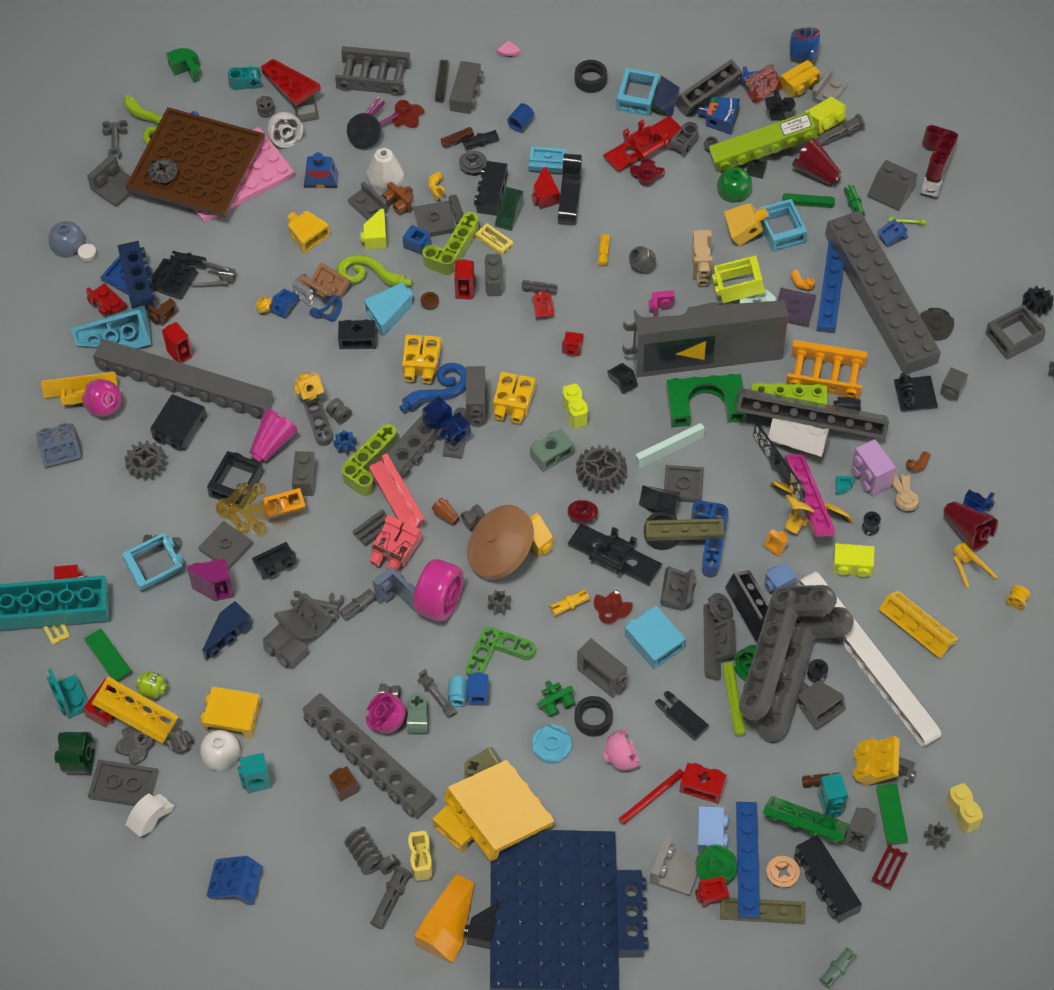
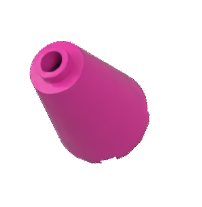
M267 409L264 412L249 451L251 458L257 459L259 462H266L298 431L291 421L284 416L283 418L277 416L278 413L271 409Z

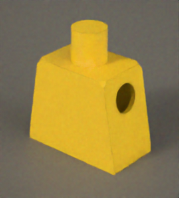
M751 203L724 211L731 237L738 246L743 245L763 231L761 220L769 217L765 207L756 210Z
M305 211L299 216L292 212L287 217V220L290 222L288 224L289 235L303 254L330 236L329 224L309 211Z

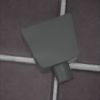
M817 681L810 687L806 683H801L799 695L797 696L799 708L816 729L846 708L844 695L825 683Z

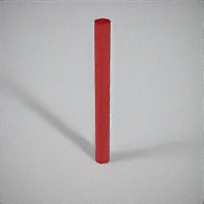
M678 769L619 817L620 823L624 825L682 778L684 772Z

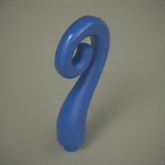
M458 363L442 365L436 374L438 382L448 387L455 384V377L446 378L444 376L448 372L459 374V382L447 389L414 391L402 399L403 404L399 406L402 412H405L407 409L412 411L424 402L449 399L461 394L466 389V367Z

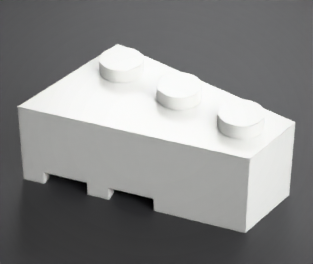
M772 418L768 437L774 444H784L791 448L822 457L830 429Z

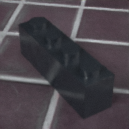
M750 570L735 572L725 588L756 642H758L769 602Z
M816 835L798 844L795 849L794 859L799 866L802 865L804 868L805 876L809 883H813L816 887V894L821 901L824 900L828 906L827 911L832 918L835 917L837 922L840 923L859 913L862 903L819 836Z

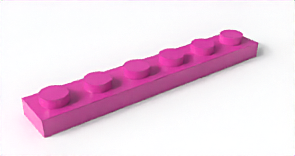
M786 454L785 461L805 489L804 503L815 510L813 513L804 509L814 536H834L835 528L804 454Z

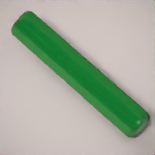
M784 193L782 196V201L792 199L794 205L834 207L835 197L789 193Z

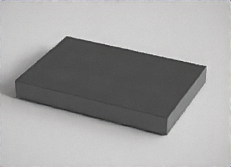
M98 760L88 798L135 806L145 795L149 793L153 795L159 773L158 768Z

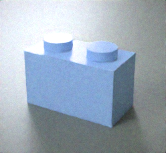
M699 806L697 853H700L703 848L709 845L720 844L727 847V834H724V828H727L728 815H724L723 807Z

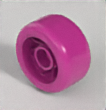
M433 559L428 562L415 588L413 597L415 611L419 615L435 621L448 619L454 611L462 591L464 579L462 569L455 564L440 559Z

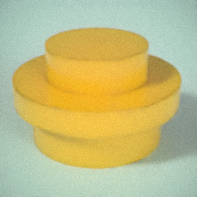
M265 296L261 297L255 304L257 312L266 313L272 307V300Z

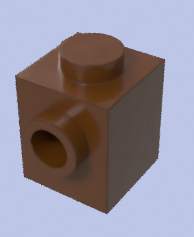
M347 766L338 768L329 775L331 787L340 802L358 793L357 782Z

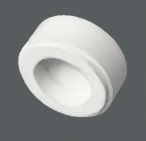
M92 244L80 246L78 249L79 258L84 262L94 260L97 256L95 246Z

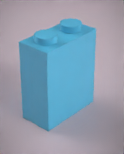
M657 606L645 610L639 618L630 620L625 626L624 636L653 669H656L685 649L686 639Z

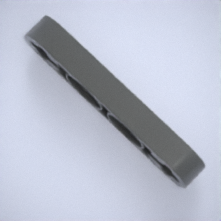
M316 395L315 399L309 401L301 398L317 444L320 446L329 445L333 440L332 432L319 395ZM311 404L318 405V408L315 410H310L308 407ZM316 419L323 420V423L320 425H316L313 422ZM322 430L324 431V434H325V436H326L325 439H323V437H321V432H320V431H322Z

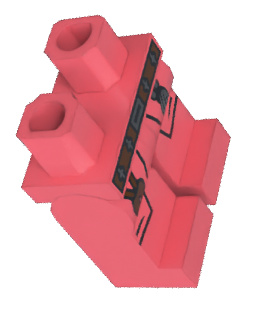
M387 515L385 524L371 547L373 553L369 560L370 563L380 567L383 560L388 561L386 570L389 567H392L395 571H399L400 568L404 569L423 537L421 529Z

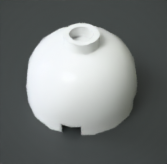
M279 112L269 120L267 133L275 145L287 148L293 146L296 140L299 141L301 139L303 125L292 113Z
M216 730L206 735L202 740L200 755L203 764L208 769L211 768L217 772L230 770L238 763L237 760L241 756L239 741L232 733L225 730Z

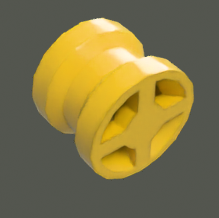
M1020 585L1012 586L1011 594L1006 599L1007 604L1015 609H1024L1025 601L1030 597V591Z

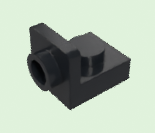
M620 363L607 371L609 378L619 385L620 391L623 394L638 386L634 371L624 363Z

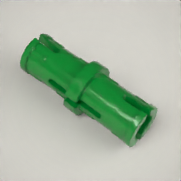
M852 184L847 185L849 190L845 187L844 192L848 199V206L851 207L853 213L861 211L863 216H865V211L861 205L862 200L857 195L855 186Z

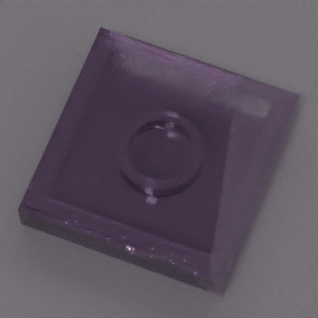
M780 288L777 301H785L788 313L787 323L809 328L816 295Z

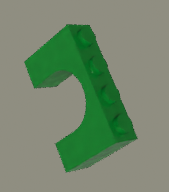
M741 374L710 375L708 377L673 378L667 380L666 394L671 428L690 426L689 402L696 395L704 393L715 395L722 400L725 406L727 423L746 422L747 413L739 412L735 409L738 388H743Z

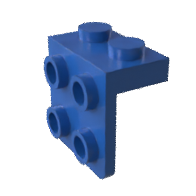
M249 856L217 859L214 863L207 897L210 899L235 897L246 905H254L263 866Z

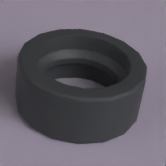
M589 59L577 65L575 68V84L580 90L594 93L605 87L607 83V69L603 63ZM585 72H596L601 77L597 80L589 81L583 79L581 75Z
M656 512L650 515L646 521L678 519L671 513ZM645 521V525H644V538H645V540H646V521ZM679 540L646 542L654 549L667 550L674 547Z
M599 696L583 698L575 707L574 722L577 729L581 733L593 737L606 733L612 725L613 711L611 705ZM591 707L599 708L604 711L605 720L598 725H589L582 720V712Z

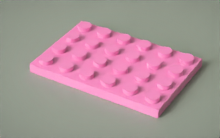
M260 127L253 129L254 131L264 133ZM266 135L230 209L295 177L293 169ZM193 209L203 223L217 217V215Z

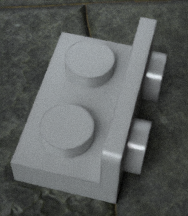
M830 68L827 73H823L820 82L814 85L812 101L819 104L830 97L838 100L847 88L848 82L833 76L834 69Z

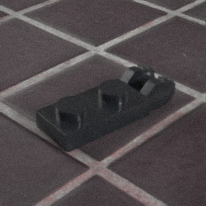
M666 691L664 696L673 706L669 708L661 699L655 701L656 706L666 714L665 716L696 741L709 728V724L680 699L678 700L674 694Z

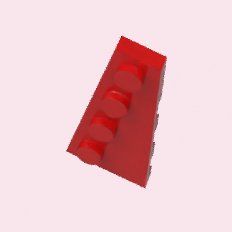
M271 59L261 66V72L295 106L321 89L320 83L275 59Z

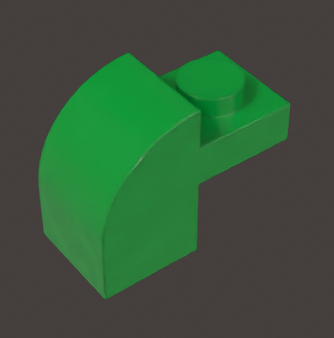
M179 48L166 53L168 64L174 76L188 72L193 83L200 81L199 73H201L198 55L195 51L188 48Z

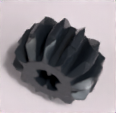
M1036 285L1034 289L1029 287L1027 292L1023 294L1022 305H1025L1028 310H1031L1033 314H1037L1040 317L1042 314L1047 315L1053 308L1054 296L1051 295L1050 290L1045 291L1044 286L1038 288Z

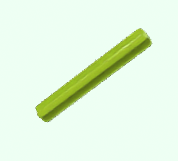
M732 662L724 663L723 673L734 735L737 737L744 736L746 731L743 714L739 709L740 697L734 664Z

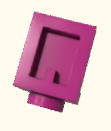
M674 290L652 292L648 305L649 311H653V317H657L658 308L674 307Z

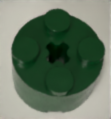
M60 732L58 734L59 748L55 752L54 759L55 763H59L61 772L89 773L88 770L93 768L95 749H91V743H94L92 733Z

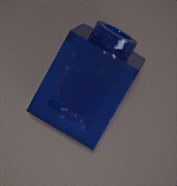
M969 489L965 494L963 505L982 512L991 511L995 504V501H993L995 493L991 492L985 499L981 494Z

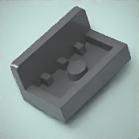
M670 566L665 569L660 603L680 611L687 605L689 606L693 599L691 593L696 581L694 577L695 570L690 569L686 573Z

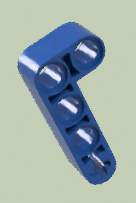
M696 501L692 505L691 519L724 518L725 538L728 520L727 506L721 503ZM706 539L701 568L705 577L713 578L718 574L724 539Z

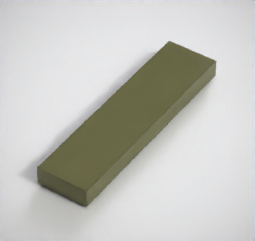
M724 518L646 521V541L724 539Z
M728 898L720 901V920L805 924V902L759 899V918H738V898Z

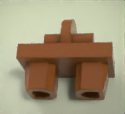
M389 182L387 184L388 190L382 194L387 204L394 200L393 209L397 214L404 211L408 214L413 211L410 207L414 198L412 196L413 189L410 186H400L398 188L393 182Z

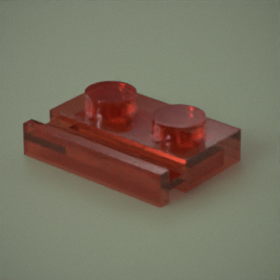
M769 64L743 80L746 83V89L752 103H757L772 94L774 90L783 87L777 72L773 68V64Z

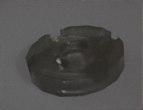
M929 308L920 314L934 341L947 339L954 330L953 317L949 315V312L941 308Z

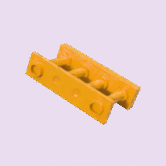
M794 340L791 356L796 357L793 374L787 373L786 384L827 385L828 394L860 399L862 385L856 384L859 368H865L868 352ZM804 359L815 360L812 377L801 375ZM822 361L833 363L830 380L819 378ZM841 365L852 366L849 383L838 381Z

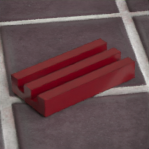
M888 844L871 882L891 890L908 853L905 851L901 852L898 848L894 849L892 845ZM889 853H892L893 856L881 880L877 879ZM898 856L901 859L887 884L885 880Z

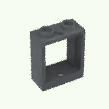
M1022 305L989 322L985 334L1002 355L1009 359L1043 342L1046 330L1044 325L1039 323L1034 317L1033 312L1028 310L1025 305ZM1021 321L1032 335L1014 344L1002 329Z
M466 366V414L468 425L478 426L486 424L485 366Z
M592 638L577 651L578 671L612 698L624 692L627 687V666Z

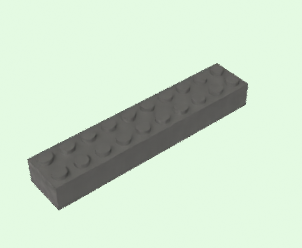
M861 211L827 221L825 235L832 243L834 251L839 255V260H842L844 269L902 373L907 372L910 374L938 364L941 351Z

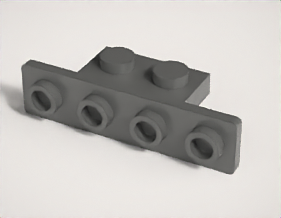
M708 603L703 605L705 675L715 680H720L721 662L736 655L735 620L731 618L721 622L713 620L712 614L709 613L710 609L707 607Z

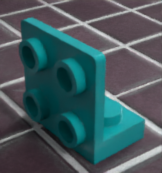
M47 669L50 676L46 678L61 714L66 713L68 719L84 713L83 707L88 701L76 674L57 682L52 669Z

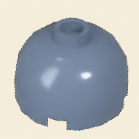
M64 221L57 223L49 233L50 249L59 257L75 256L74 253L78 252L79 247L85 244L82 230L73 222Z

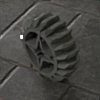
M599 444L596 449L592 446L590 451L585 449L584 454H580L579 460L576 462L578 480L581 481L582 486H587L588 491L593 488L595 493L598 490H602L604 494L606 489L612 492L613 487L618 489L619 484H623L624 478L627 476L625 457H622L621 451L616 452L615 447L610 450L608 445L602 448Z

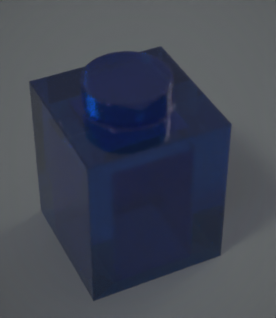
M439 396L422 409V420L425 425L431 426L436 431L452 419V407Z

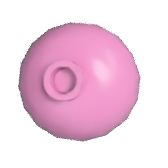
M625 728L614 732L607 738L605 743L606 751L603 752L606 762H611L618 770H630L640 766L637 762L639 758L632 740H627L625 737L628 735Z

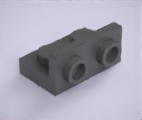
M365 182L361 183L360 191L348 198V203L367 221L380 209H384V214L387 213L386 199L382 195H378L371 185L368 186Z

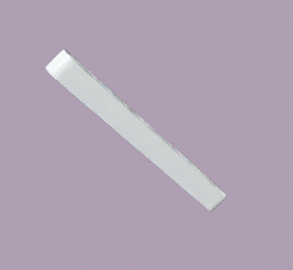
M816 571L798 580V585H827ZM837 597V603L835 607L845 608V606ZM854 619L851 631L845 636L837 637L922 747L940 738L941 731L937 724Z

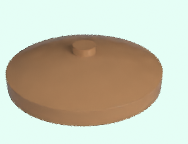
M502 505L484 515L472 531L468 542L467 558L472 570L478 575L492 580L503 578L516 570L526 558L533 541L534 529L529 515L514 505Z

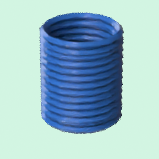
M521 103L508 117L507 122L513 130L520 132L534 117V111L529 105Z

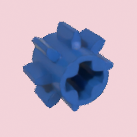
M343 430L339 434H335L336 440H333L334 447H337L338 453L348 454L352 450L355 451L354 445L357 444V439L353 437L352 431L349 433Z

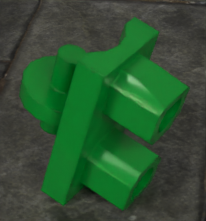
M551 681L545 682L546 689L542 690L541 693L543 696L550 694V696L540 700L537 706L539 709L542 708L549 717L558 712L555 701L560 699L564 708L573 705L575 701L572 695L574 691L572 685L556 692L557 689L561 688L559 682L554 685Z

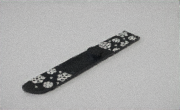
M755 423L754 439L798 500L804 502L805 489L801 481L759 423Z

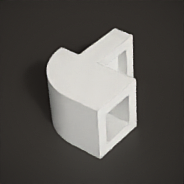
M149 793L134 806L125 825L141 837L153 831L158 818L172 812L174 805L161 794L152 796Z

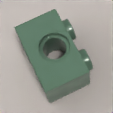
M561 428L557 431H552L547 437L535 441L530 446V457L542 472L574 454V443Z

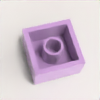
M876 439L855 448L851 470L853 475L862 482L863 489L873 497L892 488L896 467Z

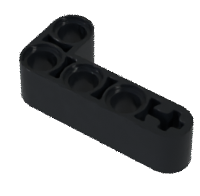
M564 153L558 223L576 224L582 171V155Z

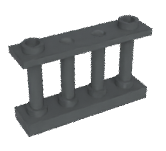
M342 46V62L345 63L343 75H335L336 89L404 95V81L400 80L403 69H410L411 66L409 52ZM352 64H362L360 77L350 76ZM369 65L379 66L377 79L366 78ZM386 67L396 68L394 80L384 79Z

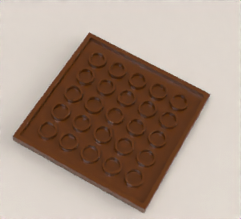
M167 107L126 184V190L225 218L265 139V133ZM163 158L165 160L171 159L177 166L175 178L166 183H158L152 180L149 175L151 163H155L156 159L159 161L163 160ZM161 167L160 170L166 173V169Z

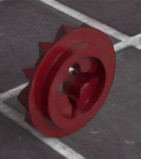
M578 500L568 506L567 515L570 516V520H576V523L583 522L585 524L586 521L592 522L593 519H597L598 508L590 501Z

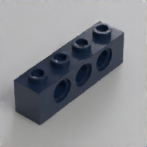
M139 240L117 245L131 308L145 306L146 310L149 305L154 307L153 300H156L154 289L150 290L149 287L153 286L151 275L147 276L146 272H149L148 262L143 261V258H146L144 247L140 248Z
M616 870L618 958H643L644 950H648V937L643 936V930H647V917H643V910L647 909L646 897H642V890H646V877H642L641 870ZM628 891H634L636 895L628 896L626 893ZM635 911L637 915L629 916L627 912ZM629 931H635L637 932V935L629 936L627 933Z

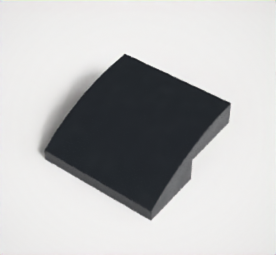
M163 258L151 277L153 286L149 287L158 293L182 299L198 271L195 267L180 265L178 260Z

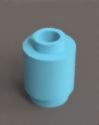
M457 675L449 679L447 699L454 707L464 706L468 698V680L463 676Z

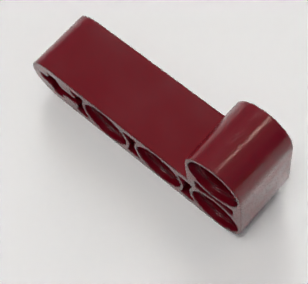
M935 125L926 127L922 144L934 150L929 160L926 172L927 178L934 181L942 178L955 151L958 140L956 132Z

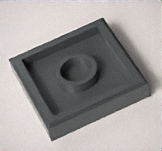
M666 465L664 489L681 492L679 502L695 503L696 501H702L704 467Z

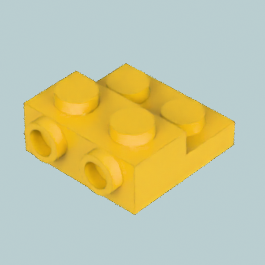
M892 736L879 741L871 738L858 742L857 749L854 750L856 768L853 769V775L855 779L868 786L897 777L899 773L900 739Z

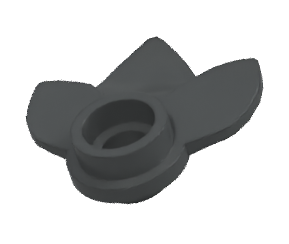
M129 726L122 730L124 738L117 743L115 752L123 755L129 754L130 764L136 765L145 758L147 749L153 744V738ZM145 736L144 741L140 742L141 738Z

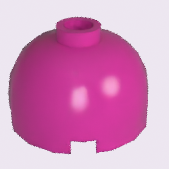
M96 379L86 385L84 395H82L84 407L95 416L104 417L112 415L121 404L120 390L109 380Z
M390 692L378 693L372 698L367 707L369 714L368 717L366 716V723L371 729L380 733L396 731L404 722L406 709L402 700Z

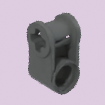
M694 122L685 123L677 134L672 137L669 148L676 149L681 152V155L686 156L698 140L697 124Z

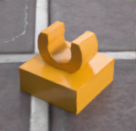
M772 529L768 533L763 546L779 557L783 554L788 539L786 537L788 534L784 531L778 533Z

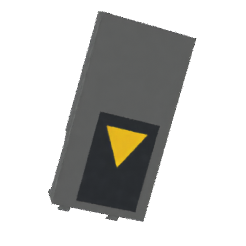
M784 300L738 304L711 302L688 307L686 313L677 316L642 317L634 310L635 322L631 325L623 322V328L626 331H634L633 346L625 348L622 345V351L626 355L633 354L636 377L638 378L783 359L788 313Z

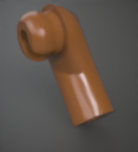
M923 451L917 461L908 459L906 461L907 470L910 472L924 470L930 459V453Z

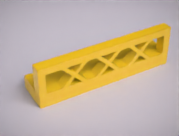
M900 591L888 594L879 608L882 613L939 658L943 657L948 648L959 640L958 637Z
M107 676L92 702L96 707L162 744L179 717ZM107 685L114 687L117 693L107 690ZM125 696L133 698L135 703L126 701ZM143 706L151 708L152 713L144 711ZM165 716L170 719V724L163 722L160 717Z

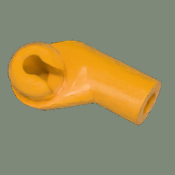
M798 270L790 273L795 286L798 288L811 290L815 285L813 278L802 279Z

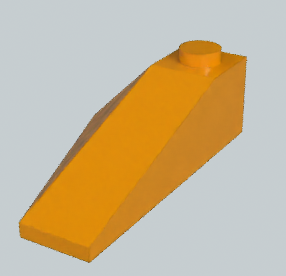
M458 874L453 877L414 935L416 946L453 964L463 947L464 929L468 922V914L475 886L474 882Z

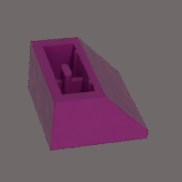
M226 558L213 559L204 563L198 562L187 566L191 586L195 591L213 601L234 597Z

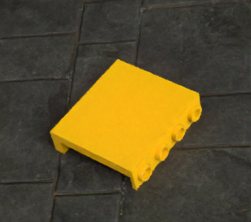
M507 760L449 786L443 798L490 862L497 859L501 850L542 830H551L554 823L551 814L545 810L538 797L531 792L527 783L521 779L516 769Z

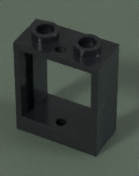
M227 451L207 485L209 497L244 509L263 475L262 463L257 459L244 457L240 453ZM231 466L252 473L242 492L221 485Z

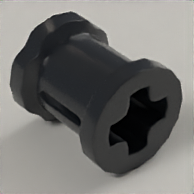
M867 512L864 515L862 530L867 536H873L879 531L881 517L876 512Z

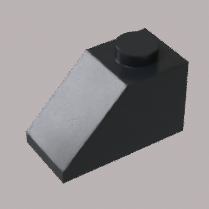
M642 485L639 504L657 511L675 514L681 492Z
M495 903L471 917L470 924H466L463 937H466L467 945L490 949V943L492 942L496 926L495 913L500 909L501 903Z

